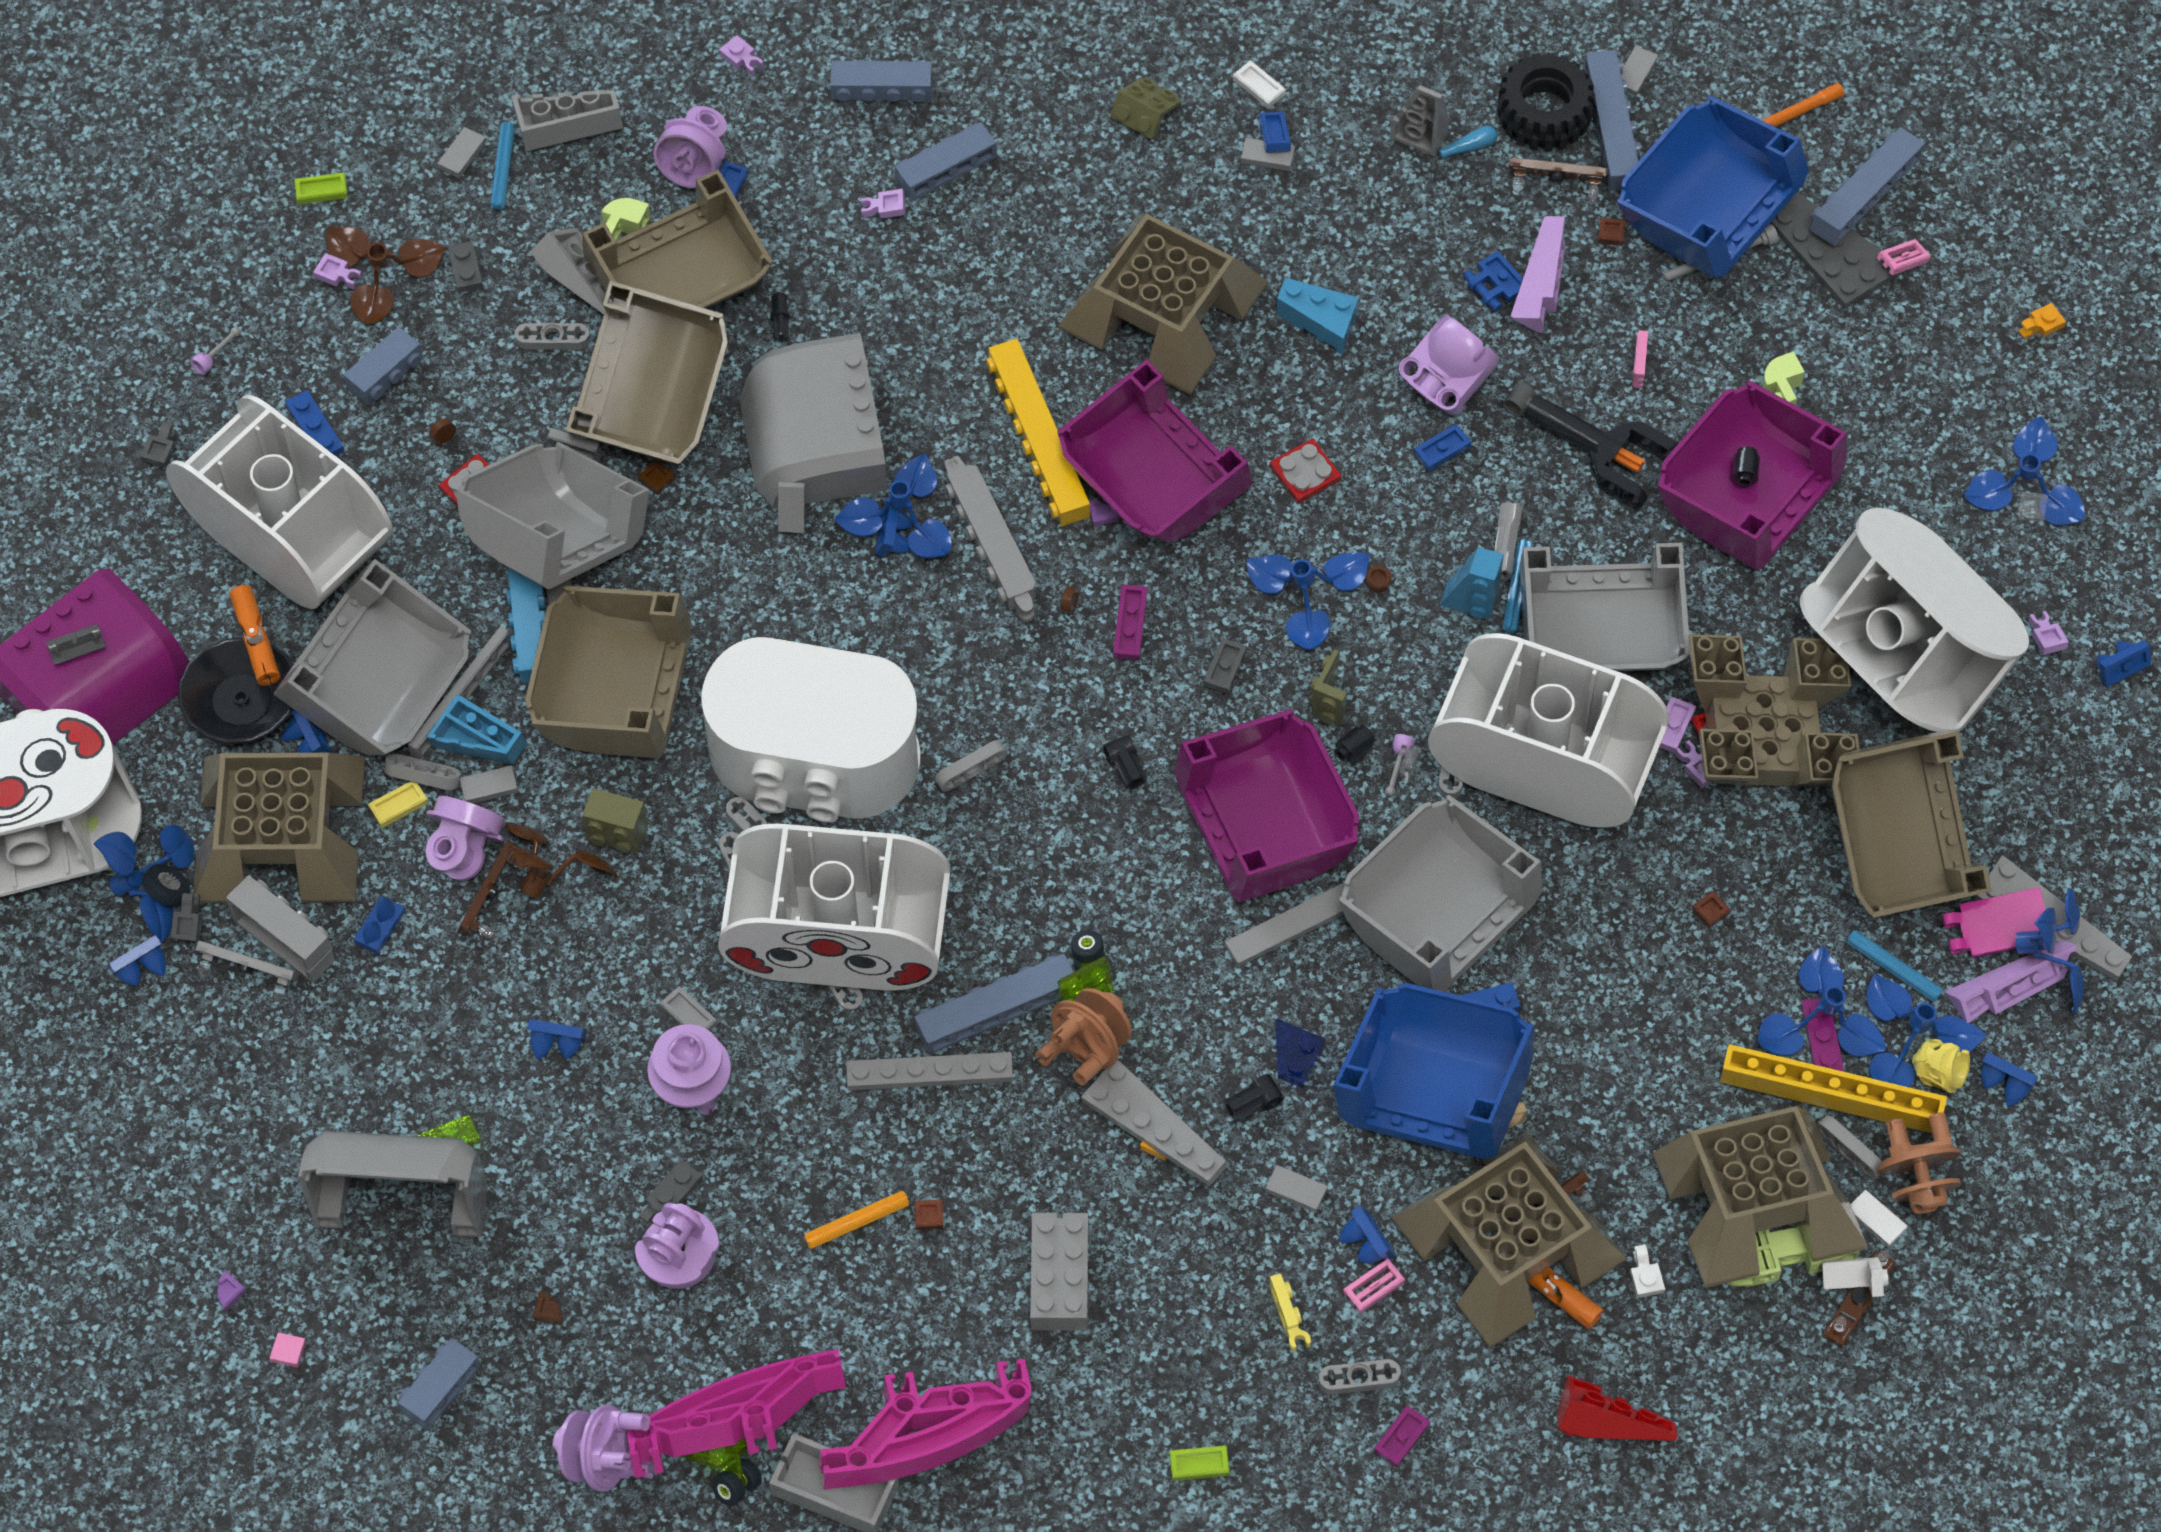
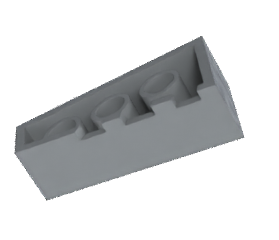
M614 90L587 91L575 96L569 95L568 92L558 93L557 97H543V94H533L532 98H521L520 95L511 96L525 151L623 128L620 108Z

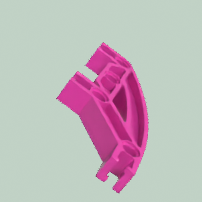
M835 1349L792 1358L728 1377L692 1392L649 1416L650 1426L647 1431L628 1430L629 1450L635 1478L646 1475L645 1469L641 1467V1463L652 1460L656 1474L663 1473L662 1454L678 1457L735 1445L743 1437L746 1438L749 1455L759 1452V1446L755 1445L754 1439L767 1437L769 1450L777 1449L774 1431L816 1394L846 1388L839 1350Z
M1025 1359L1016 1361L1015 1373H1012L1013 1380L1009 1381L1007 1379L1005 1368H1008L1007 1361H1002L996 1364V1385L990 1381L934 1387L928 1388L921 1397H918L913 1372L905 1373L904 1386H901L902 1393L899 1394L895 1393L893 1382L896 1381L895 1374L885 1375L883 1394L886 1405L852 1445L820 1450L819 1468L820 1473L823 1474L822 1483L824 1490L879 1483L917 1474L957 1459L1000 1435L1029 1410L1031 1384ZM924 1429V1430H921V1431H918V1432L909 1434V1433L911 1432V1430Z

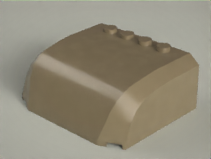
M719 169L696 179V203L615 240L605 222L582 233L583 256L605 293L609 281H613L705 309L757 286L773 263Z
M609 281L602 305L605 313L577 407H572L566 432L653 459L680 464L699 443L726 352L728 340L723 314Z
M564 586V592L556 602L552 601L547 607L525 698L533 726L547 739L569 749L608 755L661 758L666 749L691 638V619L680 593Z
M1940 731L1855 750L1839 756L1832 781L1836 811L1853 893L1872 918L1992 892L1986 865L1974 864L1970 860L1950 764L1952 760L1964 758L1959 731Z

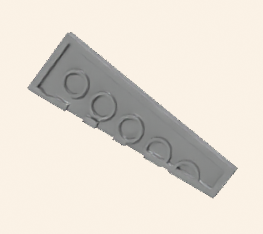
M2003 855L1988 876L1992 892L1978 894L1974 898L1977 901L2040 887L2045 909L2054 908L2057 926L2063 925L2067 920L2065 903ZM2081 916L2079 929L2075 935H2071L2070 928L2055 932L2056 943L2061 940H2067L2076 944V952H2071L2070 955L2115 981H2118L2131 961L2132 956Z
M1119 1060L1112 1067L1106 1069L1081 1096L1084 1104L1141 1142L1143 1141L1149 1147L1208 1186L1227 1167L1226 1161Z

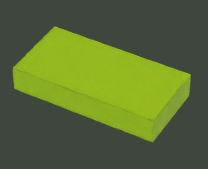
M345 172L295 179L298 204L348 198Z
M1226 1445L1170 1451L1172 1481L1229 1476Z

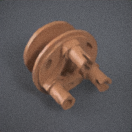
M1086 988L1076 995L1075 1001L1064 1000L1059 1002L1051 1013L1054 1031L1049 1037L1050 1040L1035 1053V1056L1039 1058L1040 1064L1048 1066L1060 1053L1067 1051L1072 1057L1082 1063L1073 1073V1078L1078 1084L1084 1086L1101 1069H1108L1117 1062L1119 1057L1118 1046L1124 1045L1131 1038L1132 1029L1129 1019L1123 1011V1001L1112 993Z
M1944 1112L1929 1116L1934 1140L1932 1143L1911 1145L1906 1131L1907 1128L1903 1125V1119H1895L1885 1123L1891 1147H1889L1891 1157L1881 1162V1165L1877 1168L1878 1173L1898 1174L1909 1171L1915 1172L1917 1185L1898 1190L1891 1197L1896 1202L1909 1201L1912 1211L1916 1214L1933 1212L1938 1206L1946 1205L1948 1203L1947 1192L1961 1186L1959 1178L1931 1181L1928 1167L1948 1162L1961 1155L1960 1149L1955 1148L1952 1143Z

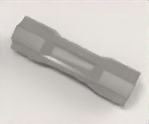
M1505 502L1500 506L1494 551L1504 554L1501 572L1502 581L1510 580L1512 577L1514 552L1523 508L1517 503Z

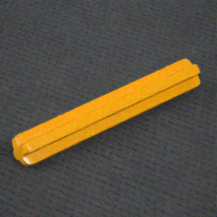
M899 1191L805 1233V1241L809 1248L817 1247L907 1207L909 1200L904 1191Z

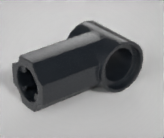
M1129 735L1103 744V751L1109 765L1115 767L1126 789L1134 790L1141 787L1147 781V776L1137 759L1136 749Z
M1265 1074L1256 1078L1247 1089L1225 1099V1105L1231 1118L1238 1122L1261 1109L1268 1111L1277 1107L1284 1100V1096L1270 1074Z

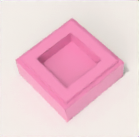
M278 1333L270 1355V1361L298 1368L306 1344L305 1338Z

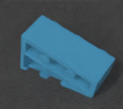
M1285 278L1277 298V315L1302 331L1305 329L1312 333L1318 341L1322 343L1325 341L1336 348V352L1343 355L1357 317L1359 298Z
M1478 547L1466 560L1465 565L1457 569L1454 577L1451 576L1448 579L1440 606L1468 613L1475 618L1490 620L1499 595L1504 554Z
M456 694L427 735V739L433 748L511 765L514 764L528 744L522 732Z

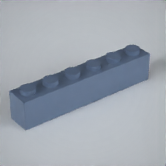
M1616 50L1586 53L1584 69L1589 74V79L1592 80L1594 85L1593 114L1604 168H1607L1606 180L1608 190H1621L1623 178L1637 164L1638 156H1640L1638 141L1634 142L1633 138L1636 134L1635 123L1630 121L1629 115H1631L1630 100L1625 98V95H1627L1626 80L1621 78L1623 63L1621 59L1617 58Z
M1901 127L1894 134L1890 133L1885 138L1882 146L1872 151L1866 163L1861 162L1856 168L1854 175L1851 178L1846 177L1837 192H1831L1822 207L1818 206L1811 215L1813 221L1810 231L1836 246L1920 160L1925 142Z
M1065 954L1047 957L1038 965L1023 967L1014 975L999 977L988 986L973 988L964 996L949 998L938 1007L923 1009L918 1015L914 1016L915 1029L928 1055L1077 993L1078 980Z

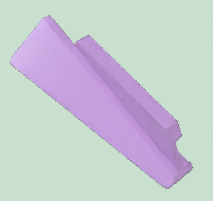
M1565 216L1544 217L1511 313L1512 319L1537 333H1543L1545 310L1546 312H1556L1565 254V240H1563Z
M2061 940L2056 943L2052 954H2048L2047 949L2042 950V953L2067 961L2070 953L2076 952L2077 947L2076 944L2067 940ZM2031 953L1948 989L1945 993L1962 1019L1969 1023L1987 1009L1997 1014L2064 979L2068 969L2064 965L2049 960L2034 958V953Z

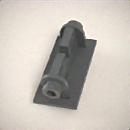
M97 624L46 642L54 665L106 648Z

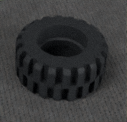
M1536 53L1532 54L1531 58L1525 56L1519 59L1518 64L1516 62L1508 68V71L1504 73L1499 87L1497 114L1500 117L1499 122L1502 128L1507 129L1506 133L1512 139L1516 137L1519 144L1523 146L1528 144L1531 149L1538 150V147L1544 148V151L1552 150L1553 147L1561 149L1566 147L1568 142L1573 144L1579 140V136L1585 134L1588 125L1591 123L1595 97L1594 85L1592 80L1589 79L1587 71L1585 69L1580 70L1581 65L1574 60L1570 62L1568 57L1563 55L1557 57L1554 56V53H1547V55ZM1548 92L1561 97L1567 105L1554 111H1542L1530 106L1524 99L1535 93Z

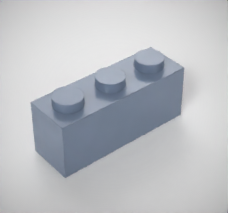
M398 326L343 374L346 388L366 405H370L374 400L380 399L392 384L398 383L409 369L416 367L423 358L420 343Z
M453 1338L447 1344L443 1343L439 1346L432 1362L420 1369L416 1377L417 1380L411 1387L407 1386L398 1398L401 1413L426 1431L431 1428L481 1367L478 1356Z

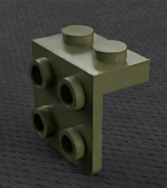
M1140 78L1118 91L1110 117L1153 139L1157 136L1163 116L1180 106L1182 99L1176 96L1173 91L1155 85V82L1151 79Z
M1334 649L1331 656H1325L1321 666L1323 671L1320 677L1315 676L1312 681L1310 690L1313 692L1309 704H1312V716L1320 718L1326 724H1334L1340 727L1345 719L1347 692L1332 687L1338 675L1340 651Z

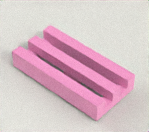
M1914 239L1880 251L1876 258L1879 261L1884 260L1883 266L1885 268L1890 267L1889 273L1895 275L1928 263L1931 256ZM1902 253L1901 256L1895 257V258H1893V259L1891 258V257H1893V256H1896V255Z
M1639 330L1637 334L1632 383L1634 388L1643 387L1648 331Z
M1386 1259L1344 1288L1343 1294L1349 1297L1352 1305H1355L1357 1311L1361 1314L1403 1285L1405 1279L1391 1261ZM1386 1269H1389V1273H1387L1386 1275L1372 1283L1363 1291H1361L1357 1295L1353 1293L1357 1289L1365 1285L1367 1282L1378 1276L1380 1273H1382ZM1394 1277L1396 1278L1395 1280L1387 1284L1385 1287L1374 1293L1372 1296L1361 1302L1363 1298L1374 1292L1376 1289L1384 1285L1386 1282H1388Z

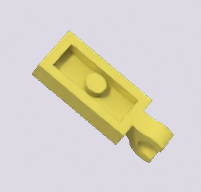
M1281 1273L1270 1276L1269 1287L1286 1336L1289 1338L1291 1351H1296L1295 1341L1297 1339H1302L1306 1347H1310L1311 1338L1309 1334L1298 1327L1302 1320L1298 1307H1293L1290 1298H1293L1289 1282L1283 1281Z

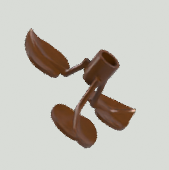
M330 226L327 231V246L330 255L347 261L349 268L354 267L359 259L364 261L368 257V262L373 267L374 286L368 284L360 285L352 292L350 297L352 311L365 325L380 322L392 310L394 299L391 290L386 287L378 288L379 269L387 266L389 258L399 265L405 264V271L410 276L424 278L435 272L445 252V246L438 242L426 239H413L400 246L399 255L401 259L393 255L392 251H387L383 243L374 242L370 244L369 237L360 229Z
M512 822L505 823V828L510 832L530 840L533 844L532 852L518 846H514L512 849L518 868L529 867L520 890L532 897L540 898L545 885L551 886L553 880L572 861H580L591 867L607 871L615 879L618 877L614 869L604 859L579 850L572 854L548 877L547 870L552 871L554 869L553 864L537 856L539 842L547 844L548 839L541 832L529 826Z

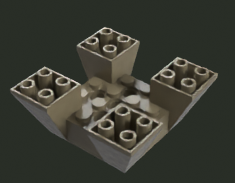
M1147 213L1137 215L1111 251V255L1115 256L1114 259L1082 291L1058 325V328L1100 350H1103L1123 320L1155 335L1149 362L1164 376L1165 383L1191 395L1216 359V353L1200 324L1201 320L1211 306H1214L1243 321L1268 285V281L1236 258Z
M1690 634L1688 638L1693 683L1705 712L1707 729L1699 730L1704 779L1712 784L1801 787L1832 786L1839 756L1859 750L1858 735L1821 733L1818 710L1851 688L1848 663L1824 639L1793 638L1783 677L1746 675L1742 636Z
M219 753L205 757L201 807H216L215 825L196 853L193 894L200 895V903H227L226 897L248 875L250 876V864H296L301 903L356 902L359 853L328 829L330 806H362L365 756L338 753Z
M1799 1106L1690 1131L1653 1152L1654 1160L1670 1199L1705 1191L1711 1207L1688 1239V1246L1705 1288L1760 1274L1755 1232L1797 1222L1813 1262L1865 1250L1868 1247L1848 1199L1827 1175L1822 1166L1823 1162L1830 1161V1155L1814 1117Z
M1528 1130L1500 1147L1495 1157L1482 1159L1485 1167L1457 1185L1438 1187L1392 1216L1394 1223L1423 1261L1428 1260L1455 1242L1476 1269L1478 1274L1458 1301L1457 1306L1489 1348L1497 1345L1536 1319L1526 1281L1552 1264L1560 1261L1582 1290L1627 1260L1626 1256L1594 1215L1577 1207L1558 1184L1555 1178L1560 1175L1559 1170ZM1490 1197H1499L1501 1200H1492ZM1529 1204H1539L1540 1207H1532ZM1507 1218H1515L1518 1221L1510 1222ZM1483 1233H1493L1495 1236L1488 1237L1485 1236ZM1525 1239L1532 1240V1241H1534V1243H1533V1244H1527V1243H1525L1523 1240H1525Z

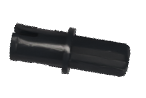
M777 292L771 295L772 313L770 320L773 322L774 339L778 340V342H783V340L789 338L788 321L790 320V314L787 312V295Z

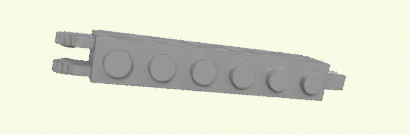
M959 456L945 460L944 467L947 473V485H944L945 492L949 500L953 499L956 504L954 507L960 521L964 520L966 524L965 531L970 541L974 540L977 546L975 551L980 562L985 561L988 579L991 583L995 581L998 587L996 593L1000 602H1005L1009 611L1015 609L1021 621L1026 623L1032 621L1035 616L1036 582L978 467L972 465L965 466Z

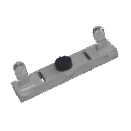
M198 941L196 950L202 951L200 952L203 953L202 959L212 962L213 957L217 956L238 963L237 969L253 973L254 969L276 975L275 977L279 976L277 983L287 986L288 981L291 980L297 982L300 972L203 941ZM203 961L200 962L197 971L199 978L207 977L211 964ZM275 986L272 995L274 1002L279 1003L283 1000L286 988Z

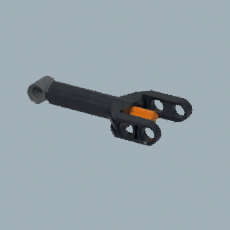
M1524 382L1517 383L1503 401L1504 408L1511 415L1519 417L1525 412V417L1589 452L1594 465L1593 473L1597 487L1633 508H1642L1648 499L1646 492L1640 484L1612 469L1618 462L1636 473L1641 471L1645 460L1626 450L1629 442L1663 461L1678 445V442L1641 421L1621 424L1610 431L1604 432L1543 397L1536 395L1534 389Z

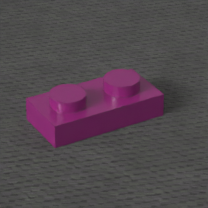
M1407 1405L1376 1445L1374 1453L1398 1468L1430 1426V1420Z

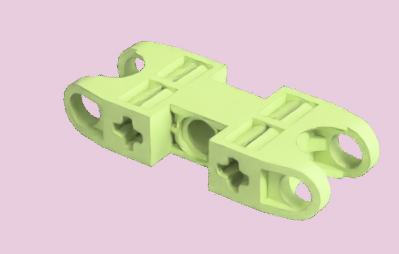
M1797 1222L1793 1223L1794 1228L1770 1232L1769 1229L1755 1232L1760 1274L1729 1282L1728 1284L1732 1286H1755L1779 1281L1781 1266L1804 1261L1808 1274L1822 1271L1823 1261L1856 1259L1860 1252L1856 1251L1813 1262Z

